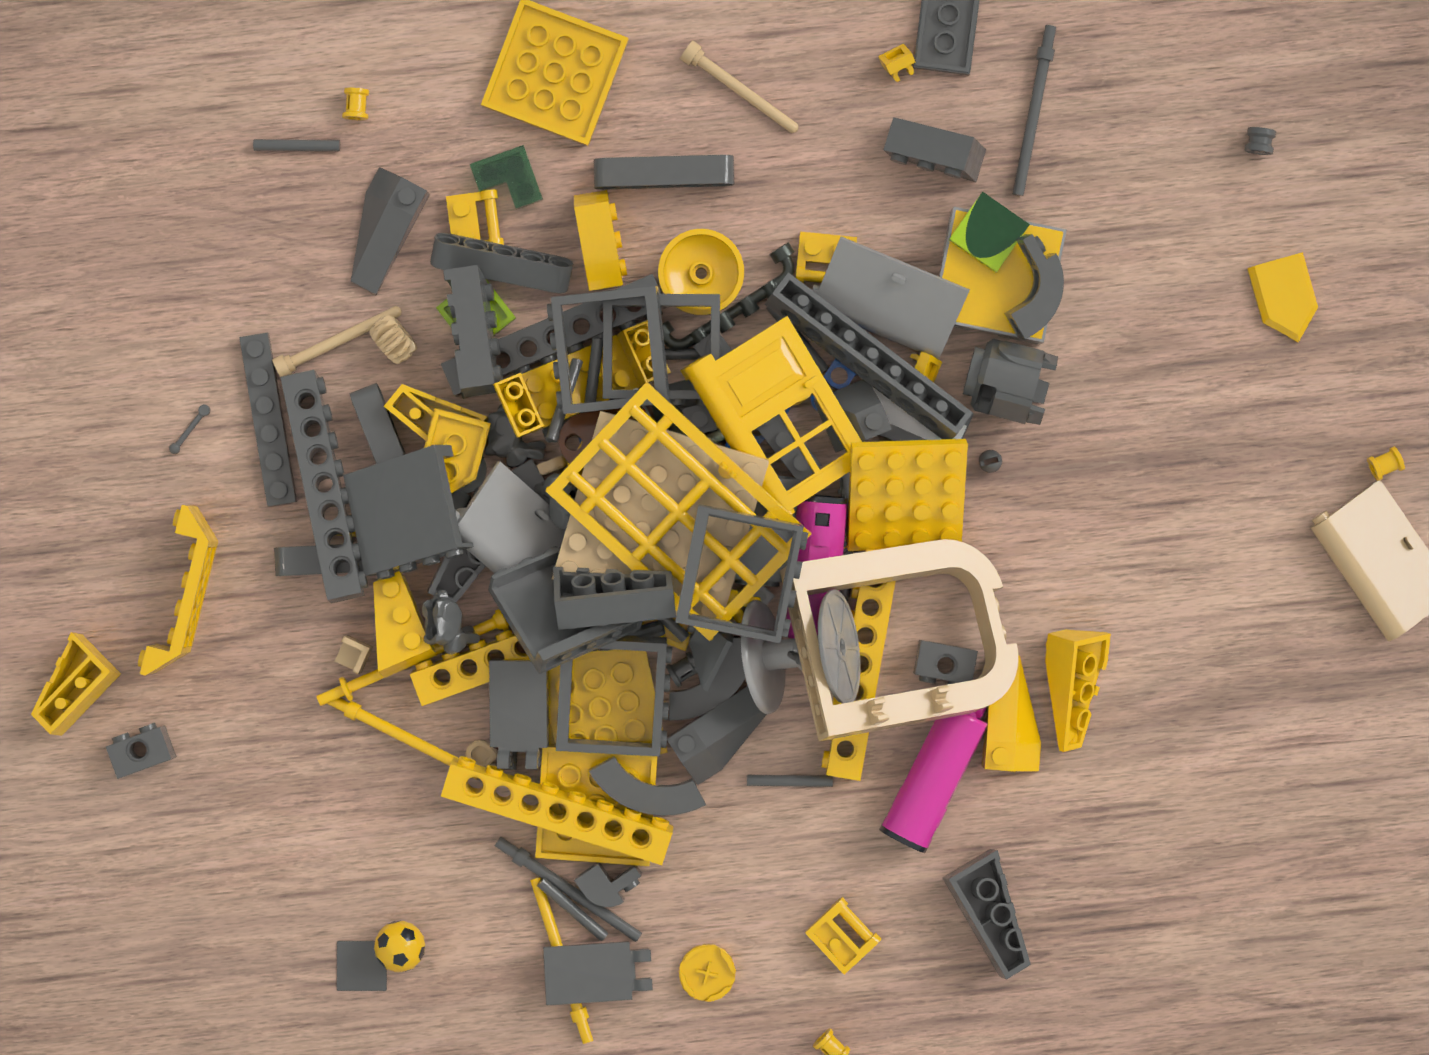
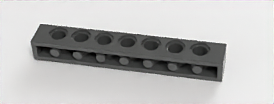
M789 272L764 304L781 318L788 316L797 330L941 439H953L972 415V411Z
M653 274L615 290L658 285ZM603 301L582 303L563 311L568 354L583 349L582 343L592 340V337L603 338V322L600 320ZM613 306V310L616 312L613 330L618 328L621 331L637 325L636 320L643 317L647 318L646 307H642L638 312H630L626 307ZM660 307L661 315H663L662 309H665L667 307ZM547 318L498 339L500 353H507L510 356L509 365L506 368H501L503 377L511 373L515 375L526 373L531 370L530 365L541 362L543 366L557 360V350H552L551 345L547 341L549 333L554 331L553 321H549ZM580 319L587 320L590 324L589 331L583 335L574 332V324ZM529 341L534 342L537 346L536 353L532 357L523 356L521 353L522 345ZM456 358L441 363L454 396L461 395L463 399L468 398L463 395L459 387Z
M315 370L280 377L327 600L332 604L365 596L364 588L368 587V582L364 570H359L358 560H361L358 543L353 541L354 523L352 515L347 513L346 504H349L346 487L342 488L340 477L344 475V469L341 459L336 460L334 449L339 448L335 431L330 432L328 422L333 421L329 404L324 405L322 395L327 393L324 378L318 377ZM306 397L315 398V403L310 409L301 408V403ZM311 425H320L321 431L317 436H307V430ZM318 452H325L327 454L325 462L320 465L314 464V455ZM325 479L332 480L333 485L328 492L319 491L321 481ZM328 508H338V516L335 519H325L324 514ZM335 535L344 536V543L339 548H332L330 545V541ZM343 562L349 563V573L345 576H338L336 574L337 566Z

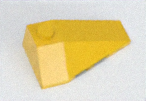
M1068 629L1048 633L1045 664L1059 751L1066 752L1082 747L1091 718V712L1088 708L1093 695L1097 696L1100 689L1099 686H1096L1100 669L1105 670L1107 666L1111 633Z
M1018 655L1017 673L1011 687L998 701L986 708L985 722L988 725L983 741L982 767L984 769L1039 771L1041 740L1020 655Z

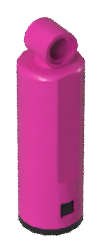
M814 494L797 505L796 519L812 533L807 539L805 550L799 549L797 561L805 562L843 555L848 498ZM827 592L808 595L817 635L819 610L823 597ZM787 608L786 619L791 620L789 610ZM790 623L788 638L793 639L795 636L792 623Z
M987 707L973 713L935 720L879 829L882 833L912 849L926 853L932 837L947 811L946 808L987 729L988 724L980 720Z

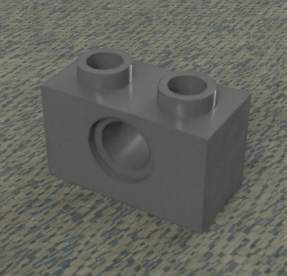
M919 640L913 673L920 675L919 681L936 684V679L947 680V685L971 681L974 676L978 651ZM943 657H949L953 663L952 669L947 673H941L937 668L938 661Z
M152 723L139 728L141 733L130 738L129 733H125L112 738L114 744L106 746L117 779L177 757L165 725L157 728L156 723ZM137 741L144 743L147 748L144 757L138 756L134 751Z

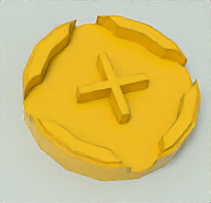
M701 944L693 947L684 955L680 963L679 979L682 988L689 996L698 1000L712 1002L721 999L731 990L735 981L736 968L732 957L725 949L715 944Z

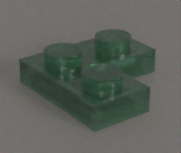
M524 145L470 164L479 192L507 183L516 210L543 200Z

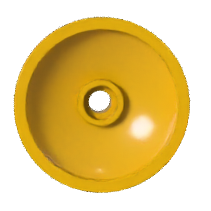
M693 229L679 234L666 246L659 261L658 278L664 294H720L721 311L735 300L741 290L744 280V264L739 250L729 238L714 230ZM698 269H704L707 272V276L704 279L696 277ZM676 307L683 312L693 315L711 314V307Z

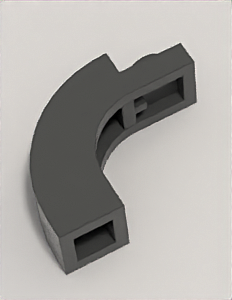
M1024 234L1016 239L1033 272L1031 292L1022 303L1004 313L1017 337L1020 339H1027L1047 325L1060 305L1064 289L1063 269L1057 253L1044 255L1043 252L1046 249L1043 242L1038 236L1034 237L1033 234Z

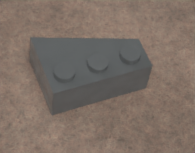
M893 117L883 149L891 156L890 160L903 165L911 162L917 164L918 168L933 172L937 170L944 172L945 175L950 177L963 178L973 182H977L986 149L974 137Z

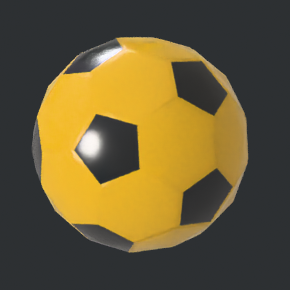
M406 921L388 923L379 931L375 938V956L379 963L387 970L394 972L409 971L421 961L425 954L424 936L412 923Z

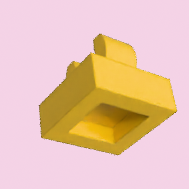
M904 44L878 56L882 67L896 82L900 81L898 72L906 68L910 76L914 74V69L911 65L916 62L912 52Z
M922 351L920 356L918 354H911L910 358L917 361L915 369L934 383L942 361Z

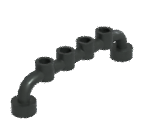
M789 242L769 254L775 264L781 261L783 265L782 273L720 313L721 333L736 325L733 319L743 313L746 318L760 308L757 303L765 298L769 299L788 272L791 275L794 274V262L790 255L795 251ZM669 320L662 324L664 344L673 350H684L694 344L696 345L711 333V320L682 339H676L670 334L675 329Z

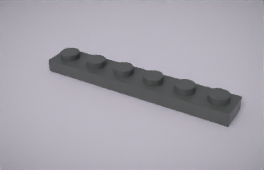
M267 332L239 337L267 507L297 502L276 371L272 361L273 353L270 335Z
M711 333L693 346L701 357L711 354ZM720 335V357H722L732 349ZM779 414L757 428L775 453L794 442ZM805 444L806 448L808 449L818 468L822 466L821 463L817 460V458ZM796 447L780 458L792 475L799 479L800 482L813 473L799 447Z

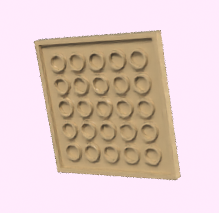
M600 411L592 440L615 414ZM628 419L609 441L626 456L649 431L638 421ZM666 430L671 437L753 512L755 511L757 500L734 478L725 479L721 477L718 472L719 465L686 435ZM658 440L635 463L638 468L677 503L701 480ZM715 444L762 487L769 464L768 459ZM600 449L584 466L582 477L596 489L618 464ZM628 473L604 496L646 536L670 513ZM709 488L687 513L696 519L699 504L734 510ZM578 489L575 501L581 505L587 497ZM597 506L589 512L597 522L631 553L639 546ZM570 514L555 567H563L564 572H576L577 568H589L590 573H605L606 569H618L623 574H631L632 570ZM709 516L706 530L731 551L748 533L750 524ZM678 521L656 545L684 571L686 570L693 533ZM703 544L696 582L699 584L721 561L705 544ZM648 553L641 560L651 571H667ZM731 568L708 591L724 607L727 605L736 575ZM672 576L673 590L680 597L682 584ZM701 601L692 608L701 616L716 617Z

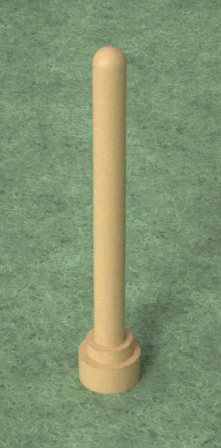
M695 41L688 45L680 60L688 66L690 64L695 67L697 65L790 133L798 131L799 127L795 121L705 57V52L701 50L702 46Z
M394 306L291 357L290 355L284 357L282 354L272 359L273 364L280 377L292 375V372L297 370V366L369 332L374 323L386 315L394 316L395 319L398 318L402 311L398 306Z

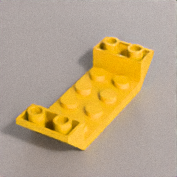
M648 320L622 330L613 336L612 390H633L642 387L646 382L651 383L654 381ZM591 346L568 355L569 366L572 358L583 361L572 394L573 404H580L585 401ZM603 350L596 402L609 400L603 399ZM558 360L523 374L518 373L493 384L517 438L550 426L557 406L556 392L561 391L560 379L555 380L553 362H558ZM667 365V374H670L671 371ZM579 413L566 414L564 420Z
M182 505L181 510H176L173 518V526L176 527L175 533L197 538V542L192 543L189 550L188 560H192L189 572L185 571L182 578L181 588H185L182 600L178 599L174 616L178 618L175 628L171 627L167 639V644L171 646L154 644L146 646V650H141L138 659L141 675L146 676L157 673L190 653L218 545L216 536L197 506Z

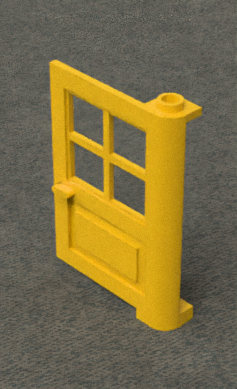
M788 316L716 361L712 354H707L680 370L685 380L691 381L730 448L769 460L762 488L791 515L795 513L794 507L850 472L851 442L862 441ZM812 393L828 420L800 437L784 410ZM779 414L794 442L771 457L766 458L751 431ZM832 426L847 452L819 469L804 442ZM799 447L814 474L786 491L771 463Z

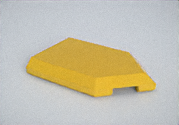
M1303 252L1247 268L1262 323L1299 343L1318 309Z
M435 408L424 448L432 445L452 446L454 456L444 459L450 490L453 493L476 480L491 423Z

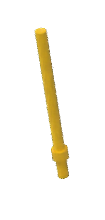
M338 698L327 703L344 712L345 717L353 721L358 719L450 766L453 757L458 758L361 709L362 705L352 700L348 702Z
M541 877L533 878L530 882L551 946H562L563 944L547 894L537 887ZM582 1003L570 1004L572 1009L570 1011L571 1019L577 1025L582 1043L586 1044L593 1041L587 1021L589 1015L586 1006H582Z

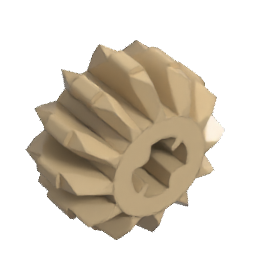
M386 315L384 318H380L369 330L377 346L393 363L400 364L410 358L417 350L414 339L394 316Z

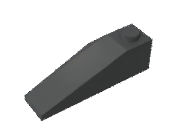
M381 167L378 168L365 194L351 282L377 295L430 196L427 190Z
M747 685L726 701L667 736V740L697 785H699L725 767L767 714L761 712L756 706Z

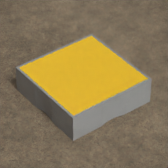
M953 207L950 212L939 277L970 289L954 327L965 330L987 331L1000 337L1038 345L1044 343L1047 325L1027 339H1020L1004 314L1022 303L1030 294L1033 286L1032 269L1018 243L995 273L949 241V238L969 211V209ZM1027 222L1030 225L1024 234H1033L1034 237L1038 236L1046 249L1043 254L1057 253L1061 261L1067 229Z

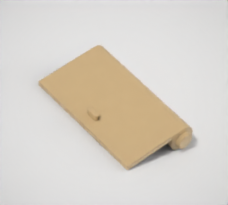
M1381 480L1371 484L1337 511L1330 514L1327 511H1323L1312 519L1314 524L1310 529L1387 641H1392L1403 635L1429 615V550Z

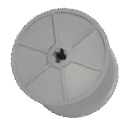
M834 589L828 591L821 602L817 637L822 668L827 684L836 700L843 704L854 702L858 693L860 683V649L857 630L849 604L843 594ZM752 600L744 611L742 624L774 630L776 620L765 603L760 600ZM741 636L742 662L750 694L761 712L764 714L774 713L779 708L784 695L785 669L798 667L802 670L795 638L781 639V643Z

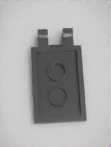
M491 659L489 661L490 747H498L497 769H509V766L513 765L512 752H526L525 769H538V766H541L540 748L549 747L548 671L538 674L531 660Z
M629 941L543 947L546 1005L632 1000V991H653L652 978H636L635 962H651V950L649 948L630 950Z

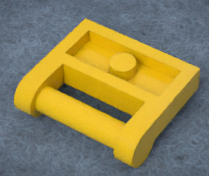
M497 190L446 196L451 234L481 240L476 202L484 201L489 239L483 241L504 245V239L500 238L496 208Z
M800 231L795 278L803 284L804 281L822 283L826 272L805 270L806 262L829 264L840 237L856 243L857 237Z
M841 897L805 933L845 975L881 941V937L876 932L872 933L847 906L848 902ZM838 914L865 941L860 947L835 923L833 918Z

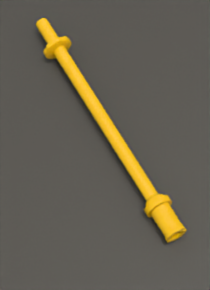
M497 609L491 619L473 626L475 633L480 636L496 628L499 630L503 629V631L508 630L509 624L500 609ZM433 644L437 654L444 652L443 645ZM378 669L349 682L344 677H340V686L316 697L320 706L345 695L351 701L353 700L352 692L377 682L384 677L378 672Z

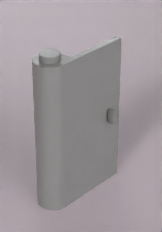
M840 237L821 285L814 284L812 291L862 329L920 353L922 351L930 354L939 360L970 289Z
M497 461L467 508L455 509L462 543H473L474 546L466 550L493 573L501 568L509 569L514 567L527 557L535 558L540 556L551 547H561L565 531L555 526L552 522L549 504L499 461Z

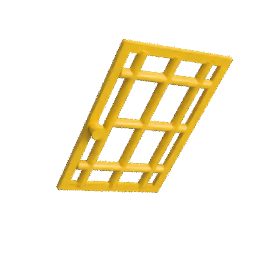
M648 382L634 394L550 486L546 487V492L632 571L650 570L641 562L648 553L667 571H671L672 576L683 585L685 571L656 544L678 521L693 533L695 519L687 511L709 488L734 511L752 515L756 514L666 432L671 424L674 423L719 465L718 472L721 477L725 479L734 478L768 510L763 517L801 524ZM646 399L664 414L657 423L640 408ZM632 416L649 432L625 456L609 439ZM657 440L701 479L679 503L675 502L635 465ZM601 449L618 465L595 489L578 472ZM626 473L670 512L648 536L604 497ZM569 482L587 497L581 505L563 490ZM595 506L602 510L639 544L632 553L589 514ZM750 524L753 528L729 551L706 530L704 544L721 561L700 584L696 582L690 613L699 615L692 608L701 601L716 615V619L729 621L788 560L792 537L788 542H785L771 528ZM805 527L803 528V532H807L809 537L812 533ZM762 535L778 552L755 575L739 559ZM731 568L747 585L724 607L708 591ZM674 592L675 610L677 611L680 597ZM693 626L709 641L713 640L714 636L719 632Z

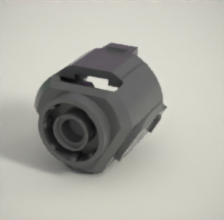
M992 339L986 343L985 349L975 346L963 395L972 397L970 405L974 411L1021 424L1027 422L1040 425L1045 409L1032 405V402L1044 404L1049 383L1039 379L1041 368L1056 371L1058 356L1024 345Z

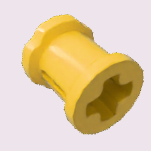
M353 87L344 88L346 110L342 113V118L359 121L368 120L366 97L369 96V90Z
M1395 446L1389 448V452L1375 458L1373 456L1367 458L1369 469L1377 481L1382 480L1384 475L1395 470H1405L1402 456Z
M831 1028L821 1034L812 1046L815 1050L819 1049L824 1055H848L850 1052V1048L847 1045L844 1046L833 1035L834 1031Z

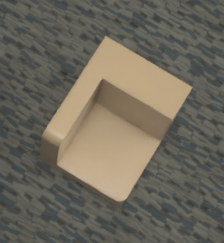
M349 635L343 636L341 641L343 644L335 662L352 669L356 674H360L366 665L373 646Z

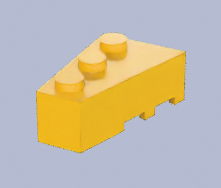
M607 190L574 195V210L589 291L623 285L622 276L628 275L625 259H619L618 249L623 248L620 231L614 232L613 221L618 220L615 203H609Z
M403 384L384 405L387 410L425 441L435 408L484 422L488 421L487 416Z
M400 571L394 573L395 576L392 578L373 582L378 672L384 678L437 656L433 644L430 645L424 642V636L426 635L425 624L407 580Z
M70 633L67 639L69 642L62 656L58 657L55 664L56 668L49 682H46L31 713L50 735L62 736L121 675L83 634Z

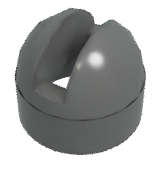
M986 450L979 457V466L985 472H996L1002 465V457L995 450ZM993 457L998 458V462L985 466L984 460Z

